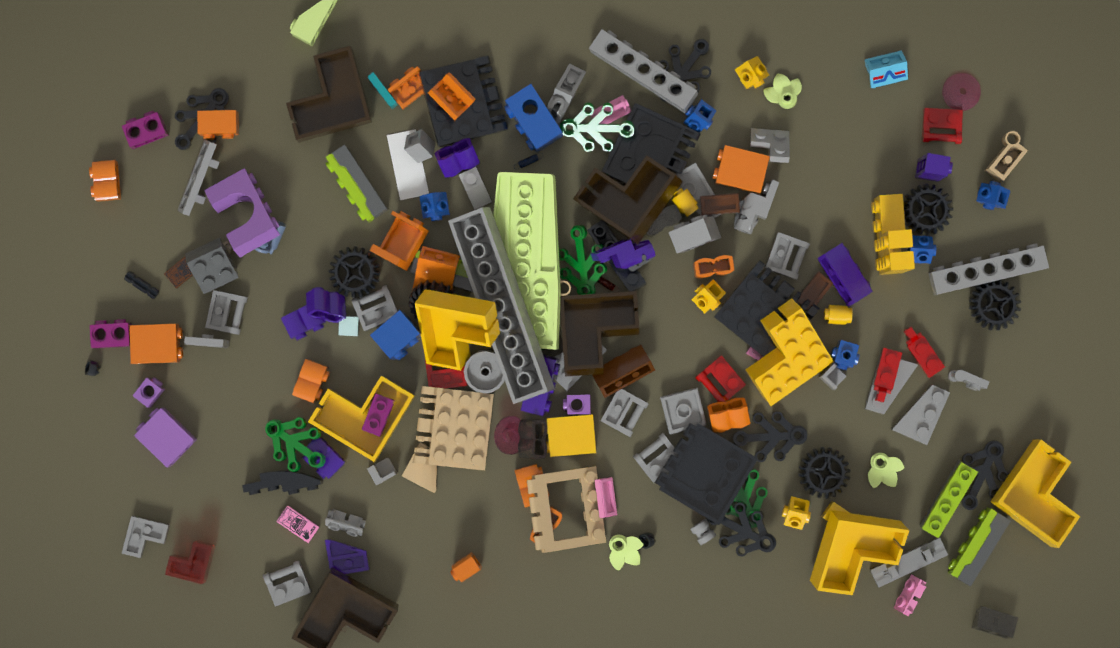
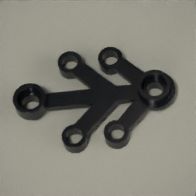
M699 39L694 43V51L682 67L679 57L681 53L680 47L678 45H671L669 47L674 72L681 77L680 80L707 79L711 76V69L708 66H703L700 70L688 72L699 56L708 53L709 44L706 40ZM703 43L705 47L703 49H699L698 45ZM673 48L678 49L676 54L671 53ZM666 60L659 61L661 64L665 63L667 65L664 70L668 71L669 63ZM707 69L709 74L703 75L702 71ZM661 76L662 83H664L666 78ZM696 81L691 82L692 84L698 86L697 92H699V91H700V85H699V83L696 82ZM676 86L672 88L671 92L679 94L682 89Z
M221 88L214 89L210 95L197 97L190 95L186 100L190 107H196L202 103H209V105L201 110H178L175 113V119L179 122H184L186 119L197 118V111L225 110L224 106L229 101V95ZM222 95L223 99L222 101H217L216 97ZM191 98L196 99V103L193 105L190 104ZM179 113L184 114V118L181 120L178 119ZM197 120L185 135L181 134L176 137L175 145L180 150L190 148L191 139L198 132ZM215 136L213 143L216 144L217 138ZM187 140L186 146H181V141Z
M776 411L771 415L772 421L780 423L788 431L779 432L764 419L762 413L757 412L752 416L753 422L760 424L769 433L746 434L744 431H737L733 435V442L737 446H744L747 442L769 441L761 451L755 453V457L759 453H763L764 458L757 461L764 462L767 455L780 440H788L781 450L774 452L775 460L783 461L786 454L795 444L800 445L807 440L808 434L806 429L802 426H793L783 417L781 412ZM777 413L781 416L779 421L774 419V415ZM758 414L762 417L760 422L755 421V416ZM797 431L801 433V437L799 439H796L794 437V434ZM738 435H742L744 437V440L742 442L737 441ZM778 452L783 453V457L781 459H778L776 457V454Z
M990 441L985 445L984 450L973 454L966 453L962 456V461L968 465L973 464L975 460L986 457L982 465L974 467L978 471L977 477L969 494L965 495L961 500V504L965 509L973 510L977 507L978 500L976 496L985 479L989 487L988 495L990 498H993L991 495L992 490H999L990 469L993 461L998 471L996 474L997 479L1004 482L1008 477L1009 473L1005 470L1001 459L1004 447L1000 442ZM992 447L997 448V452L995 454L991 453ZM967 455L971 456L969 463L965 461ZM1002 472L1006 474L1003 480L1000 478V473ZM968 498L972 500V504L969 506L966 505Z
M742 501L734 506V510L738 513L742 525L725 516L721 521L722 525L738 532V534L732 536H722L719 539L721 547L727 548L733 543L748 538L756 541L749 545H739L736 548V553L740 557L758 549L763 552H771L776 547V538L772 534L767 533L763 522L764 513L756 510L751 516L752 520L756 522L758 534L752 530L746 513L747 505ZM738 505L743 506V511L738 509ZM756 513L760 514V520L755 518ZM707 519V521H708L710 524H712V525H717L716 523H714V522H712L711 520ZM723 538L728 540L727 545L723 544ZM768 539L770 541V545H766L764 543V540ZM740 547L745 549L744 554L739 551Z

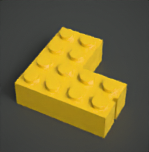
M903 194L877 196L874 198V202H871L872 213H875L873 232H876L877 240H874L875 252L878 251V259L875 260L876 271H879V275L904 273L915 269L914 252H901V248L913 247L912 229L905 230Z
M425 289L415 302L426 364L461 371L471 357L468 343L491 347L500 334L499 322L496 319V304L493 301Z
M792 298L778 308L786 317V321L775 311L760 320L777 348L745 369L762 397L770 406L834 362L804 311Z
M380 376L362 408L332 389H327L319 403L324 406L323 409L316 407L308 422L375 462L416 395L384 376ZM375 394L395 400L383 434L380 437L362 430Z
M1033 439L990 502L1047 545L1059 548L1080 518L1078 514L1050 494L1071 464V461L1059 452H1054L1055 449L1043 440Z
M831 511L810 582L817 591L853 595L863 560L899 565L903 552L901 546H905L909 529L899 520Z

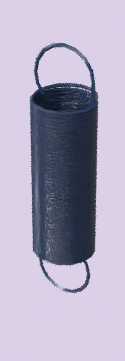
M534 154L519 161L517 164H519L520 168L537 162L539 159L537 154Z

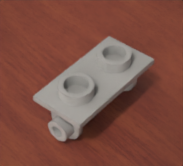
M335 509L333 511L329 510L325 519V525L329 529L346 531L350 536H362L363 528L366 524L362 517L350 514L347 521L345 520L346 513Z

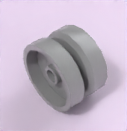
M479 350L466 362L464 368L465 380L469 387L476 392L492 393L504 383L505 380L493 350ZM487 368L489 370L488 375H484L482 369Z

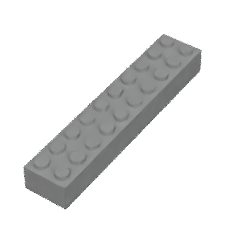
M482 207L449 220L448 222L475 298L493 301L496 304V319L499 322L500 334L492 346L513 404L555 390L491 208Z

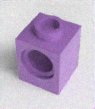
M155 377L153 379L146 378L133 394V397L147 408H151L165 391L162 387L163 383ZM148 386L154 388V394L151 397L146 394Z
M567 395V399H563V410H567V414H590V395ZM574 399H580L582 401L581 409L574 410L571 407V402Z

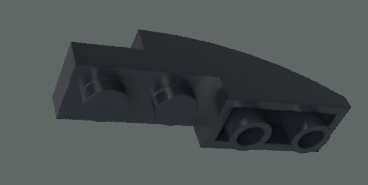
M602 220L587 230L596 244L607 247L618 242L607 224ZM612 258L608 261L629 292L637 291L647 284L637 269L630 271L628 268H616Z
M271 471L260 473L261 481L244 484L242 488L243 493L249 492V495L261 493L260 489L268 488V491L280 489L279 485H281L282 491H288V494L291 495L300 493L299 489L307 487V491L319 489L318 485L323 484L321 479L305 473Z

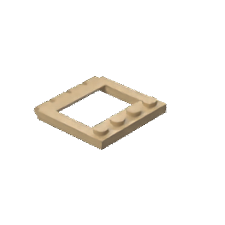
M596 466L532 475V479L527 480L528 494L534 493V497L529 498L531 513H537V516L531 517L533 533L539 532V536H534L536 550L547 553L606 543L603 518L599 517L595 480L598 479ZM579 479L582 485L581 499L584 502L585 508L583 512L584 521L587 523L586 536L554 541L547 484Z

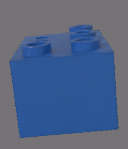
M532 84L505 100L506 106L504 108L510 119L514 117L518 123L515 127L521 135L525 134L528 139L525 142L531 151L535 149L536 153L563 137V132ZM527 105H534L538 109L536 113H525L523 111Z
M399 310L370 336L390 359L401 360L408 354L406 350L420 340L421 333L405 312Z

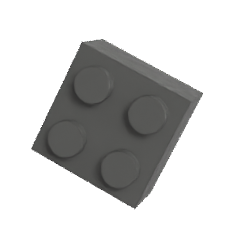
M220 237L185 254L186 263L203 294L239 278L237 268Z

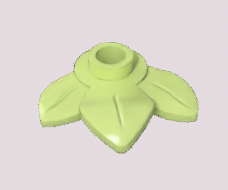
M776 74L773 81L774 87L763 89L764 95L771 103H779L782 108L790 109L797 103V96L802 90L801 82L798 78L790 81L785 75ZM789 96L791 99L789 101H785L784 98Z
M884 453L874 454L871 457V469L868 472L870 485L876 488L882 482L887 486L896 487L898 480L896 472L904 469L903 463L900 459L888 457ZM879 458L883 460L881 466H878L876 463Z
M614 535L609 542V547L612 550L609 559L613 567L619 571L625 562L631 565H639L640 554L638 549L644 545L642 541L634 536ZM616 541H621L623 545L621 547L616 546Z

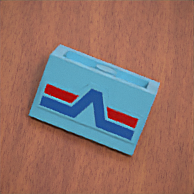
M902 50L865 59L871 88L908 80L907 60Z

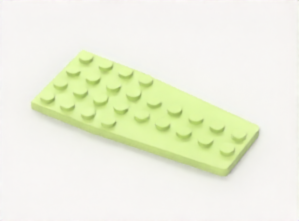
M500 172L497 176L493 216L540 348L557 350L559 349L561 288L555 175Z

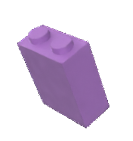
M156 408L149 415L150 419L147 423L142 422L136 428L137 433L134 436L168 468L197 439L165 408Z

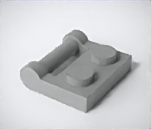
M778 232L765 269L769 267L773 272L798 280V271L805 251L809 249L810 244ZM796 245L799 248L791 271L786 270V266L792 249Z
M387 285L359 299L356 297L351 300L364 331L385 323L398 312ZM385 296L387 301L362 311V305Z
M213 290L205 328L240 335V322L244 304L247 303L248 297ZM234 300L237 301L232 327L226 326L231 302Z
M952 370L948 373L950 381H962L966 383L965 387L974 391L987 389L989 381L963 370Z
M621 389L615 393L600 421L631 437L635 424L644 408L646 409L649 404ZM632 402H635L638 405L624 428L620 424Z
M663 433L646 449L633 456L653 483L661 471L666 474L669 472L663 467L670 455L672 454L677 458L679 454L673 451L674 446ZM665 444L667 449L646 465L643 460Z
M299 560L293 562V565L278 571L263 574L275 607L312 592ZM297 572L298 577L274 586L273 580Z

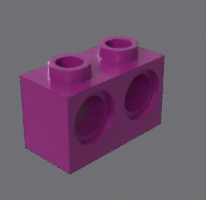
M150 111L143 114V118L138 120L132 118L127 120L125 125H122L130 148L136 149L169 136L160 113ZM152 121H157L158 123L155 130H150L149 128ZM134 128L140 129V134L137 137H132L131 133Z
M126 319L114 320L113 324H107V320L95 321V325H90L91 348L130 346V325L132 323H126ZM119 328H123L125 330V335L123 338H119L117 336V330ZM100 329H104L106 332V336L102 340L98 337Z
M375 394L362 430L379 437L382 436L395 400Z

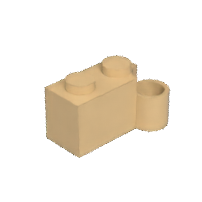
M1010 131L1003 136L1002 142L1005 147L1002 148L985 169V172L999 183L1006 179L1028 151L1019 144L1021 138L1016 131ZM1008 135L1015 137L1014 144L1008 142Z

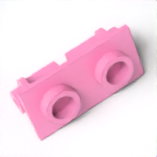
M623 95L608 102L614 107L613 113L610 116H606L599 124H609L631 112L628 101ZM602 106L594 109V113L591 115L592 119L602 110ZM605 107L604 110L609 112L611 108Z
M911 574L893 608L907 616L910 613L912 614L918 603L913 598L914 596L921 598L926 589V582Z

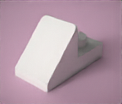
M476 167L459 174L474 210L492 202Z

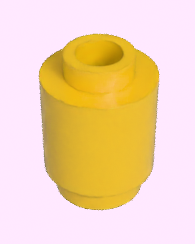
M680 188L674 193L673 196L675 198L672 201L682 215L685 214L688 217L699 209L696 205L698 204L688 189L683 190Z
M828 305V308L824 309V320H827V324L846 325L851 323L852 308L843 305Z

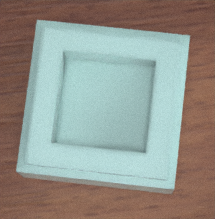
M346 316V319L339 322L338 335L358 336L359 318Z

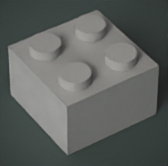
M700 215L690 219L692 223L688 221L673 226L674 230L669 232L677 254L722 238L714 216L707 217V215Z

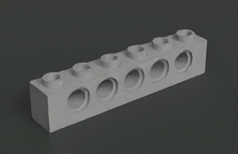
M601 29L589 47L592 54L683 113L687 112L698 96L697 87L689 81L683 82L677 73L673 71L669 73L664 70L665 66L660 62H652L648 59L649 56L640 50L639 52L633 50V46L625 40L621 42L616 39L617 35L610 30L606 32ZM611 46L618 47L615 53L608 52ZM625 57H634L631 63L624 62ZM648 66L650 70L647 73H640L641 67ZM659 76L666 78L662 84H657L655 80ZM678 86L682 90L679 94H673L671 92L672 88Z
M1036 243L1026 246L1027 250L1023 251L1015 248L1007 250L1008 254L1002 256L998 252L990 254L989 259L982 260V257L970 259L971 263L963 264V261L952 263V268L945 269L944 266L933 268L934 272L928 273L933 294H943L1047 269L1049 264L1044 246L1038 247ZM1023 255L1029 257L1028 265L1022 263L1021 258ZM1005 259L1009 260L1011 263V267L1009 270L1003 267V261ZM985 264L992 266L990 274L984 271ZM967 268L972 269L974 272L971 279L965 275ZM949 272L955 275V281L953 283H950L947 280V274Z

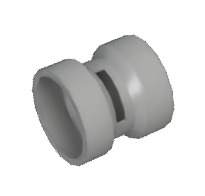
M706 519L690 528L692 533L698 537L697 541L700 545L716 536L714 530L709 528V523Z

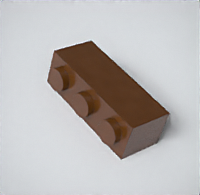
M640 344L604 364L603 374L592 376L604 398L654 372L655 369Z

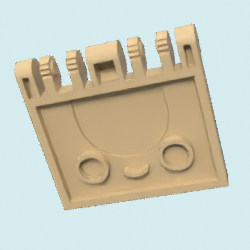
M422 386L421 394L435 395V399L421 397L420 401L423 403H434V410L419 409L420 414L433 415V418H418L417 431L428 432L431 435L430 437L416 435V440L422 442L430 441L429 449L423 447L415 448L414 452L428 453V456L414 455L413 463L485 471L494 394Z

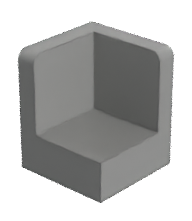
M422 129L406 136L404 150L417 163L433 157L435 142Z
M835 363L830 364L819 376L832 390H836L837 386L846 377L842 371L836 368L837 365Z
M385 458L367 468L376 485L398 474L389 458Z

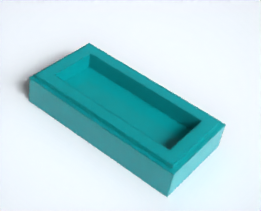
M374 72L368 76L370 82L390 108H395L398 105Z

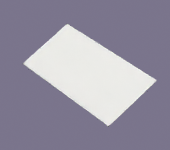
M416 129L387 135L400 200L429 194L423 162L417 163L404 150L406 136L416 132Z

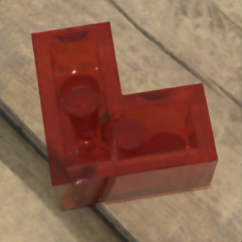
M198 540L194 541L189 558L175 554L169 557L165 575L199 584L206 583L216 545Z

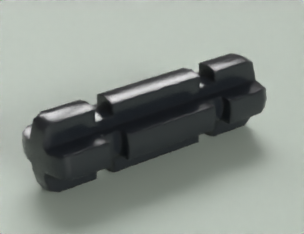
M130 271L124 277L125 281L130 284L132 283L134 287L145 294L147 293L152 299H155L160 292Z

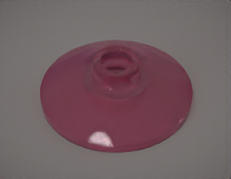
M957 73L946 80L943 85L942 95L945 103L950 108L966 111L978 103L981 89L978 81L973 76L966 73ZM960 88H965L966 93L961 94Z
M508 416L499 421L494 432L497 448L502 453L508 455L516 454L523 449L527 440V429L521 419Z

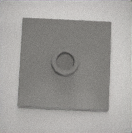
M202 334V338L185 337L184 343L186 345L228 348L230 341L213 339L214 335Z
M697 387L660 397L669 434L685 431L689 423L695 426L698 423L702 426L707 425Z

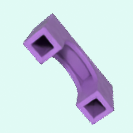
M245 168L204 190L217 213L242 201L254 204V212L250 220L241 227L226 234L233 250L239 257L280 236L277 229L280 227L275 217H271L270 213L272 210L269 204L263 202L262 199L265 196L260 187L256 188L255 184L258 182L253 173L249 174Z

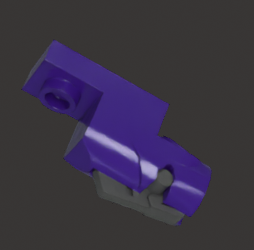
M623 239L590 253L593 261L604 263L612 258L616 268H628L630 271H635L656 256L649 240L636 244L632 243L631 239Z

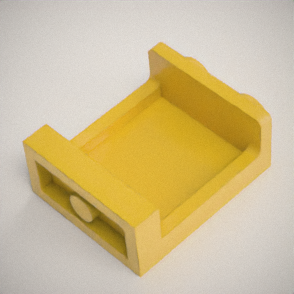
M593 414L547 418V422H543L544 434H548L549 441L545 442L546 453H550V457L596 453Z

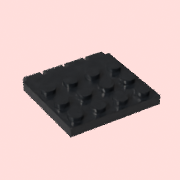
M689 423L683 433L684 436L689 438L688 441L680 438L673 450L679 454L678 458L671 454L663 467L670 472L666 474L661 471L654 483L661 486L660 491L720 525L758 458L698 423L695 426Z

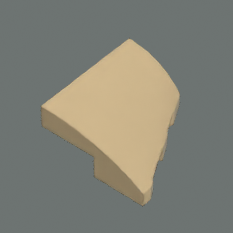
M422 442L418 445V447L429 449V446ZM414 452L402 477L435 493L437 490V465L413 463L414 455L428 456V453Z

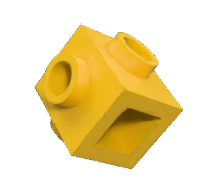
M758 56L746 61L735 69L746 89L752 86L755 89L765 83L764 79L770 76Z
M713 279L706 286L702 284L694 291L697 295L691 300L705 314L709 309L713 311L721 304L719 300L726 292Z
M791 496L788 506L784 505L782 517H785L784 525L802 530L804 524L810 520V501Z

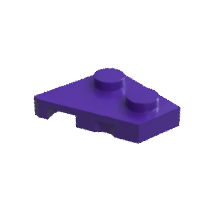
M330 539L325 540L330 569L333 567L343 574L370 570L367 550Z

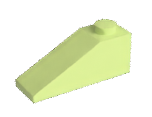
M321 0L301 14L298 19H294L290 26L292 36L313 46L338 0Z

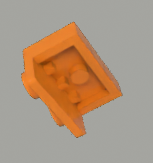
M418 66L416 68H409L404 73L405 76L399 80L397 78L389 84V93L403 110L424 94L419 77V72L422 71Z
M449 72L428 92L454 120L464 113L476 100Z

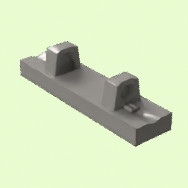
M206 139L203 142L178 207V211L187 216H190L195 202L204 204L206 197L198 194L208 166L217 169L219 161L212 159L217 144Z
M939 537L902 554L899 565L882 563L870 569V572L877 587H881L948 556V553Z

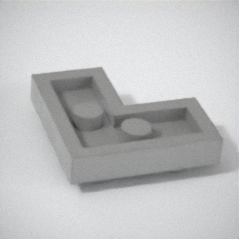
M751 128L750 147L769 148L770 162L789 163V131Z
M131 516L122 554L142 558L146 540L165 544L170 525Z

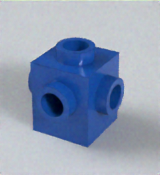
M701 99L695 106H690L685 113L687 117L683 123L700 133L703 129L707 130L713 123L712 118L717 110Z
M990 181L989 184L981 183L976 201L983 204L985 209L994 210L995 207L1006 209L1010 190L994 181Z
M435 192L419 196L423 219L431 218V221L443 220L442 216L450 215L446 192Z
M912 235L913 247L906 250L914 252V263L931 264L932 256H936L937 249L936 245L933 244V237Z
M839 340L837 347H833L831 352L833 363L837 365L836 368L847 370V368H853L854 365H857L860 354H857L859 345Z

